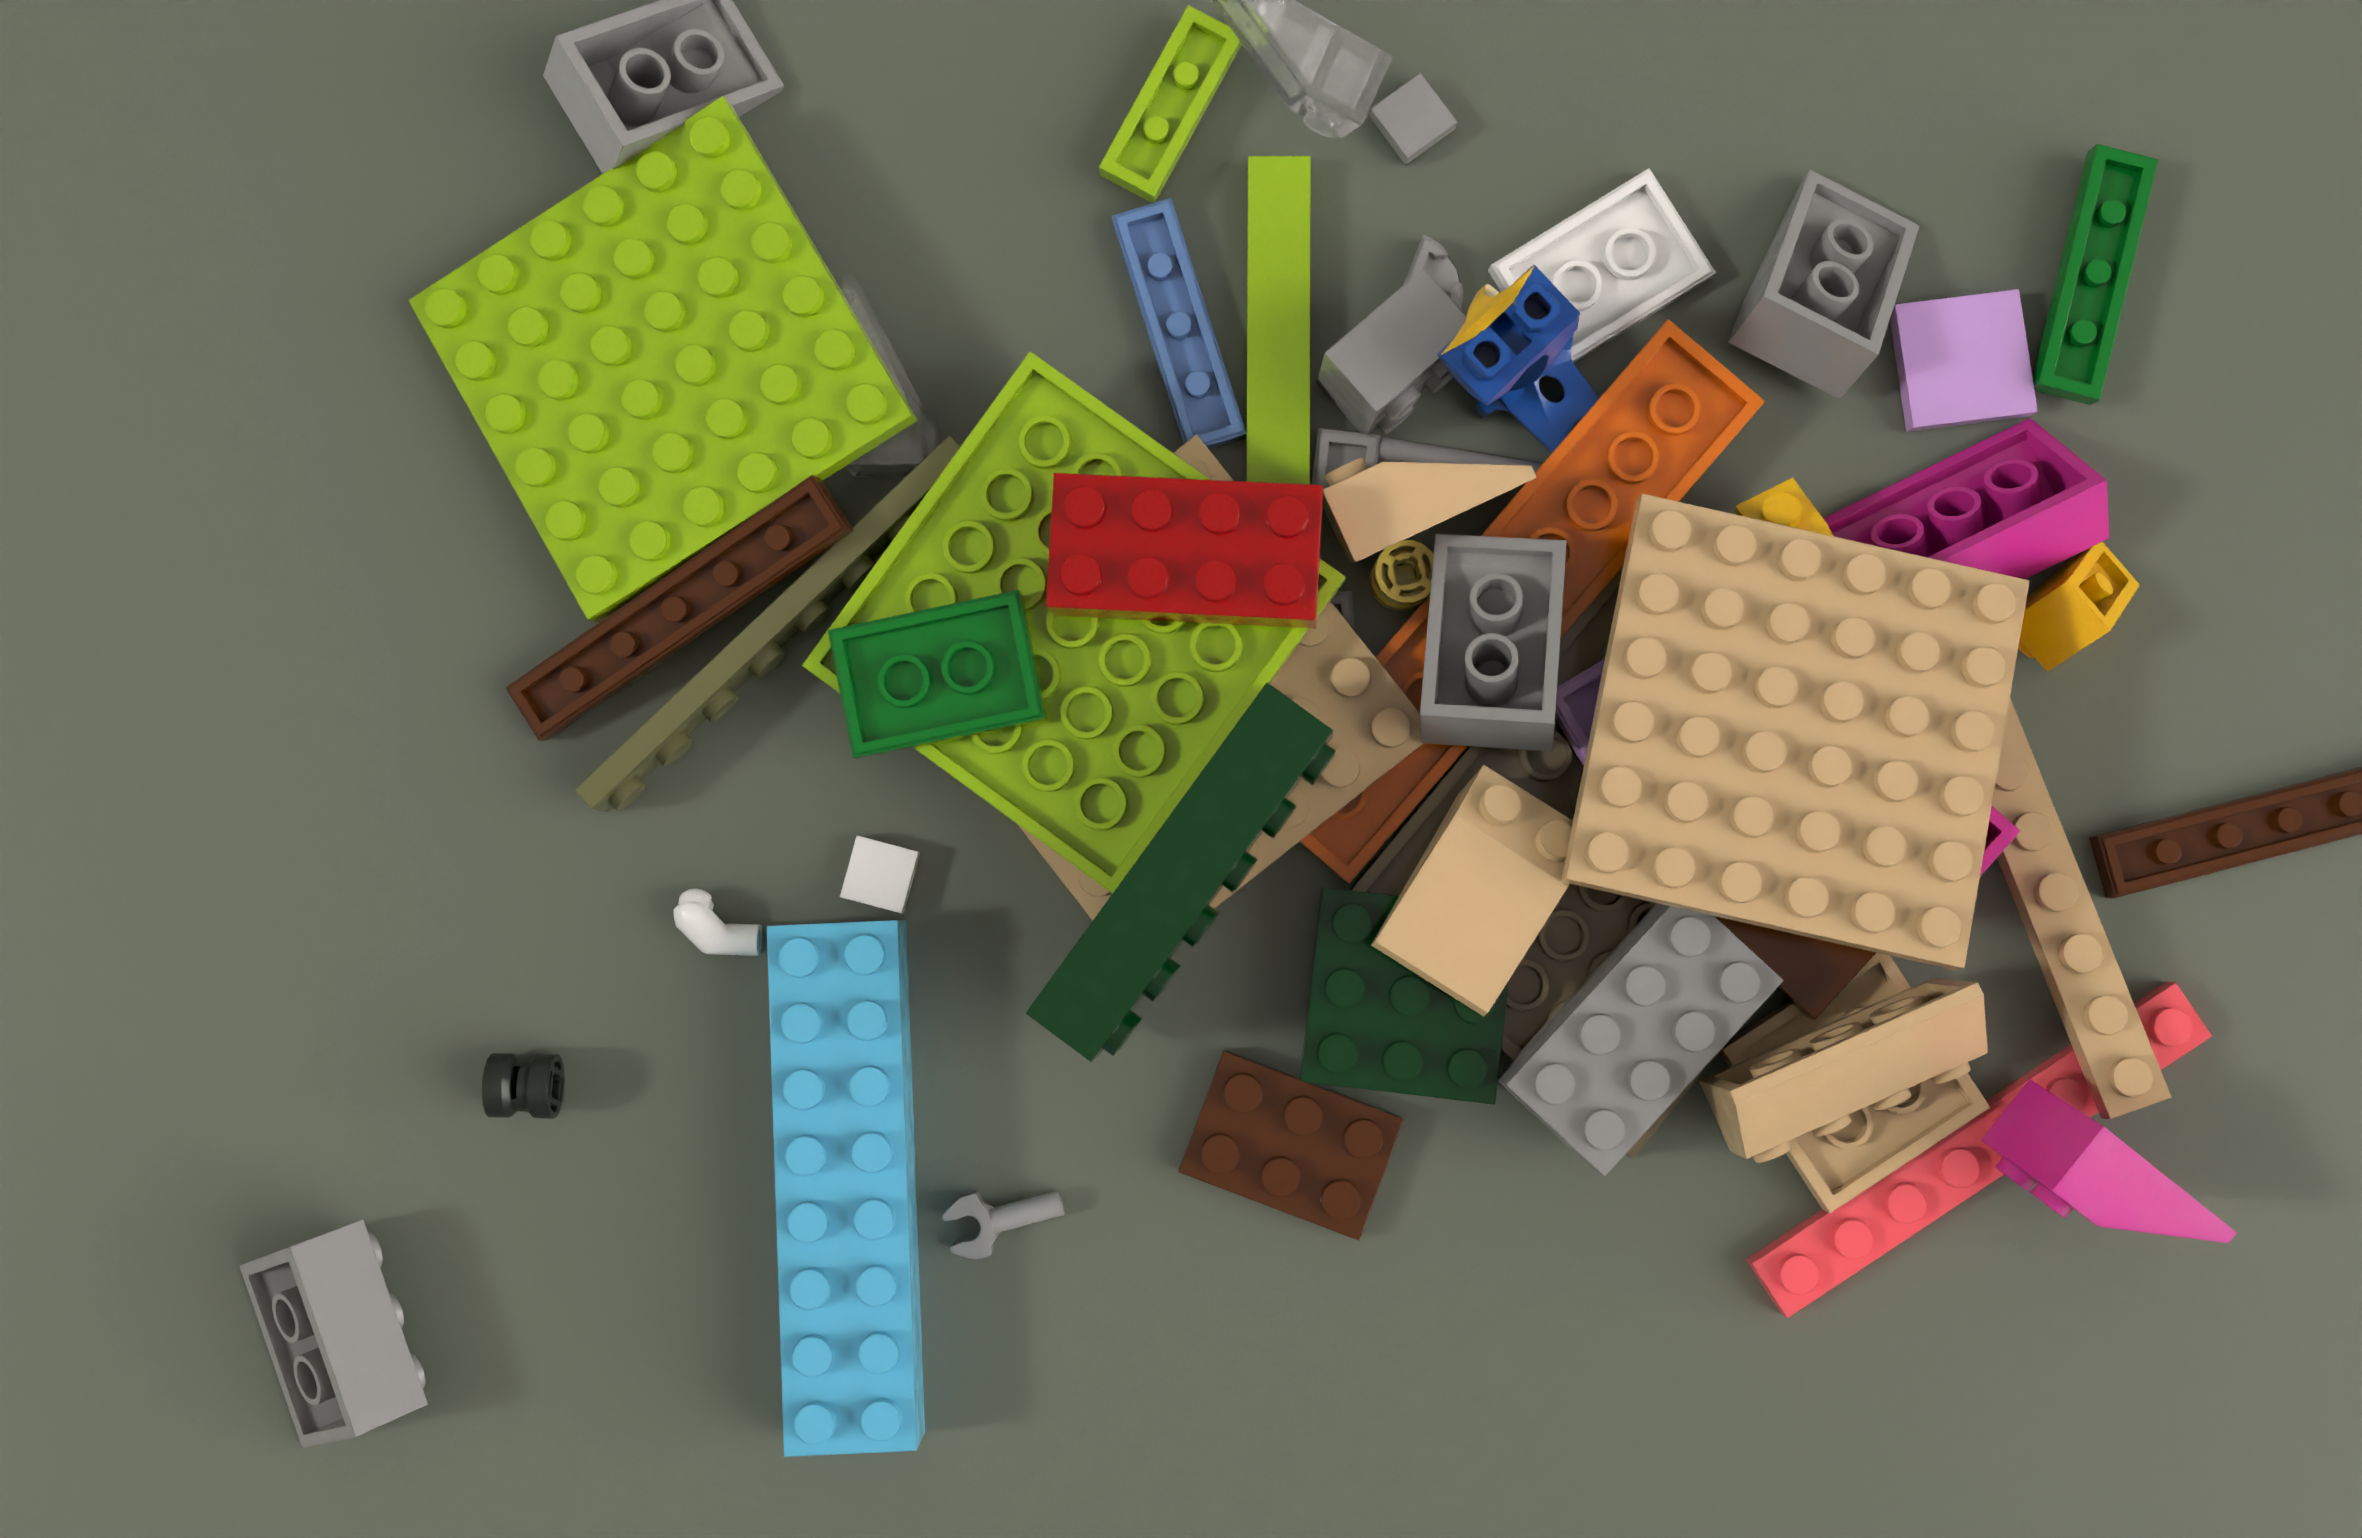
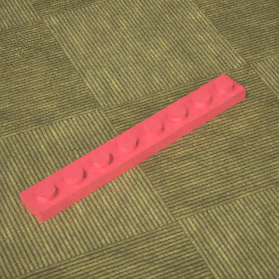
M2164 982L2134 1002L2161 1070L2212 1037L2176 982ZM2070 1044L1987 1099L1986 1101L1991 1108L1835 1211L1828 1213L1821 1209L1747 1258V1263L1779 1312L1789 1318L2003 1176L2004 1174L1995 1168L2002 1159V1156L1981 1141V1139L2029 1079L2088 1117L2098 1113L2072 1045Z

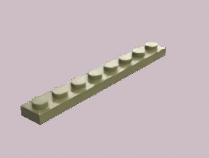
M948 436L852 527V532L837 541L574 790L591 809L609 812L613 807L620 811L635 801L647 786L642 781L644 777L659 763L666 767L678 760L692 745L693 740L689 735L706 719L713 723L728 713L740 698L736 694V690L753 674L757 679H760L771 672L786 655L782 647L799 631L807 635L820 626L832 611L828 603L845 587L850 591H854L861 585L876 564L874 560L887 549L961 446L951 436Z

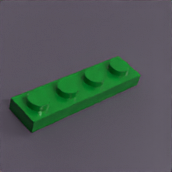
M2096 144L2087 152L2033 373L2035 391L2087 405H2092L2101 400L2159 159L2101 144Z

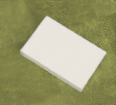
M1650 168L1491 264L1488 269L1491 277L1502 292L1510 287L1531 266L1536 265L1580 312L1578 328L1574 332L1571 346V360L1573 363L1705 283L1716 274Z

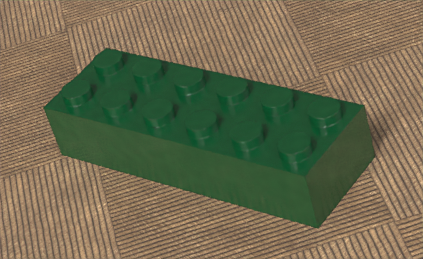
M1266 683L1029 1007L1026 1014L1090 1062L1103 1050L1114 1056L1142 1020L1140 1016L1133 1012L1136 1005L1143 996H1146L1153 1002L1181 965L1171 958L1182 942L1185 941L1193 947L1200 941L1218 916L1219 912L1211 907L1210 904L1224 886L1232 893L1236 891L1258 861L1257 858L1248 853L1263 832L1271 838H1275L1297 806L1288 800L1290 794L1302 778L1313 785L1335 756L1336 750L1327 745L1333 737V730L1272 685Z

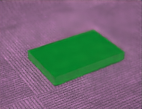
M1020 590L828 630L852 757L854 759L1047 720L1023 596Z

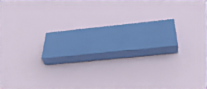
M1168 198L1111 216L1114 231L1182 444H1185L1196 434L1209 450L1245 439L1247 433L1172 199Z

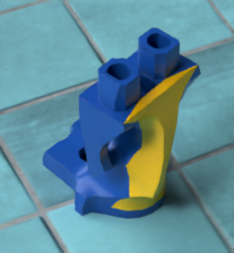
M1536 265L1531 266L1510 287L1500 293L1491 285H1484L1476 293L1468 309L1466 321L1455 338L1437 354L1446 369L1459 384L1474 398L1478 399L1475 412L1482 420L1496 410L1508 411L1551 454L1566 438L1574 424L1579 422L1599 399L1598 395L1571 360V346L1574 332L1578 328L1580 312ZM1542 377L1555 378L1562 385L1564 390L1562 401L1558 403L1550 402L1542 395L1538 385Z

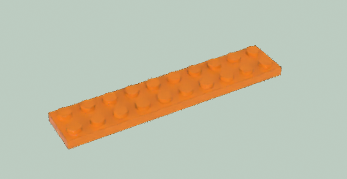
M1668 319L1535 472L1537 478L1527 482L1481 536L1567 541L1561 639L1623 567L1635 504L1641 494L1679 502L1764 404L1765 400ZM1430 595L1376 656V659L1419 712L1421 707ZM1422 744L1303 838L1300 843L1349 884L1468 746Z

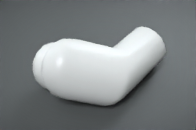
M689 889L679 896L678 905L674 908L673 913L676 927L701 952L710 955L760 956L763 943V931L760 924H724L712 911L714 906L711 900L712 897L705 890Z

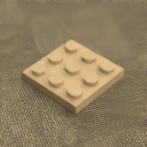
M1876 953L1816 1020L1809 1019L1791 1001H1787L1731 1038L1720 1054L1727 1065L1731 1067L1911 988V986L1890 955ZM1967 1073L1957 1079L1940 1084H1933L1931 1078L1910 1087L1909 1091L1912 1096L1900 1104L1882 1110H1874L1871 1104L1849 1114L1852 1122L1841 1130L1818 1137L1814 1136L1813 1131L1789 1140L1792 1149L1786 1155L1822 1210L1831 1213L1991 1108L1970 1075Z

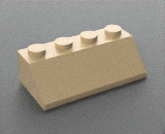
M1931 978L1699 1080L1730 1152L1745 1159L1753 1157L1756 1163L1769 1161L1789 1152L1792 1149L1789 1140L1807 1132L1813 1131L1814 1136L1818 1137L1845 1128L1852 1122L1849 1114L1871 1104L1874 1110L1886 1109L1909 1099L1912 1096L1909 1088L1931 1078L1933 1084H1940L1967 1074L1971 1071L1968 1062L1988 1053L1984 994L1978 982Z

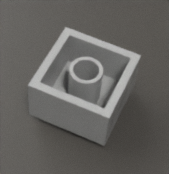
M1423 268L1324 353L1316 383L1360 433L1372 434L1380 427L1385 434H1388L1414 411L1412 405L1420 398V392L1426 386L1434 394L1454 378L1437 354L1455 338L1466 321V315Z

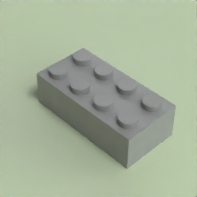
M1656 903L1500 1072L1498 1082L1582 1161L1605 1177L1784 980L1715 916Z

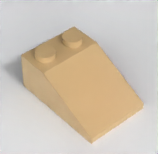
M1360 457L1324 475L1329 487L1323 489V508L1347 561L1357 562L1537 477L1532 466L1381 462L1368 468L1364 458Z
M1483 765L1458 793L1371 946L1484 1017L1490 1011L1570 883L1561 882L1573 820Z

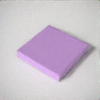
M2019 289L1894 305L1890 317V326L1906 432L2030 417L2038 412Z

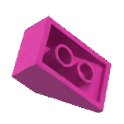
M2030 1079L1981 1139V1141L2002 1156V1159L1995 1168L2027 1192L2032 1189L2030 1192L2032 1195L2064 1219L2074 1209L2099 1227L2230 1243L2237 1234L2236 1231L2104 1126Z

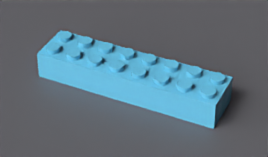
M906 920L767 926L784 1457L917 1451L925 1434L907 923Z

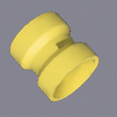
M1402 540L1385 548L1378 556L1370 573V588L1375 599L1384 607L1394 611H1409L1419 606L1430 594L1433 552L1424 544L1414 540Z

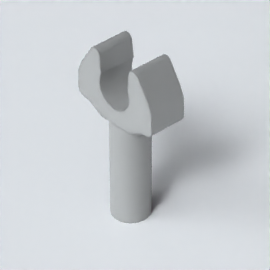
M1059 1190L996 1207L985 1202L979 1191H972L962 1194L944 1212L942 1218L944 1221H950L964 1216H972L978 1220L980 1233L973 1238L959 1240L953 1243L950 1248L953 1254L977 1260L989 1257L994 1250L993 1242L1000 1232L1064 1216L1065 1209Z

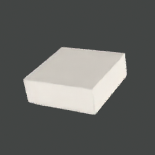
M856 836L840 897L904 913L920 852Z

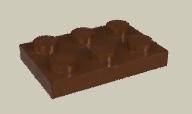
M1223 1050L1178 1169L1179 1173L1360 1240L1404 1119L1313 1083L1301 1082L1300 1078Z

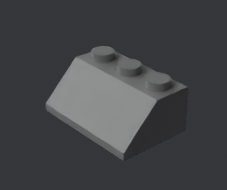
M363 1219L239 1265L302 1448L357 1437L428 1405L423 1391L425 1387L424 1370L416 1356L411 1354L401 1329L404 1324L401 1305L397 1298L387 1289L380 1269L383 1261L380 1245L375 1236L367 1231Z

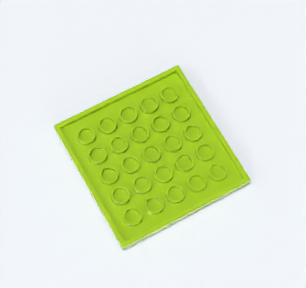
M724 96L686 119L685 124L615 169H609L408 300L587 620L597 623L811 475L821 478L822 481L918 421L739 116Z
M1030 351L828 630L1020 590L1023 596L1047 720L913 748L1113 894L1264 685L1272 682L1310 628L1055 616L1046 607L1054 473L1210 479ZM1320 559L1317 618L1346 580V576L1322 559ZM827 630L802 666L840 693Z

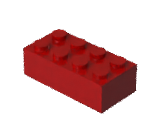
M1054 473L1046 607L1055 616L1316 629L1323 485Z

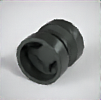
M514 1053L490 1054L482 1079V1103L485 1114L488 1117L509 1118L517 1111L528 1112L533 1118H556L563 1102L565 1081L564 1066L560 1055L536 1054L531 1060H519Z

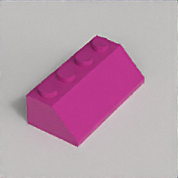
M2031 418L1823 518L1834 537L2021 579H2027L2109 539L2107 480Z

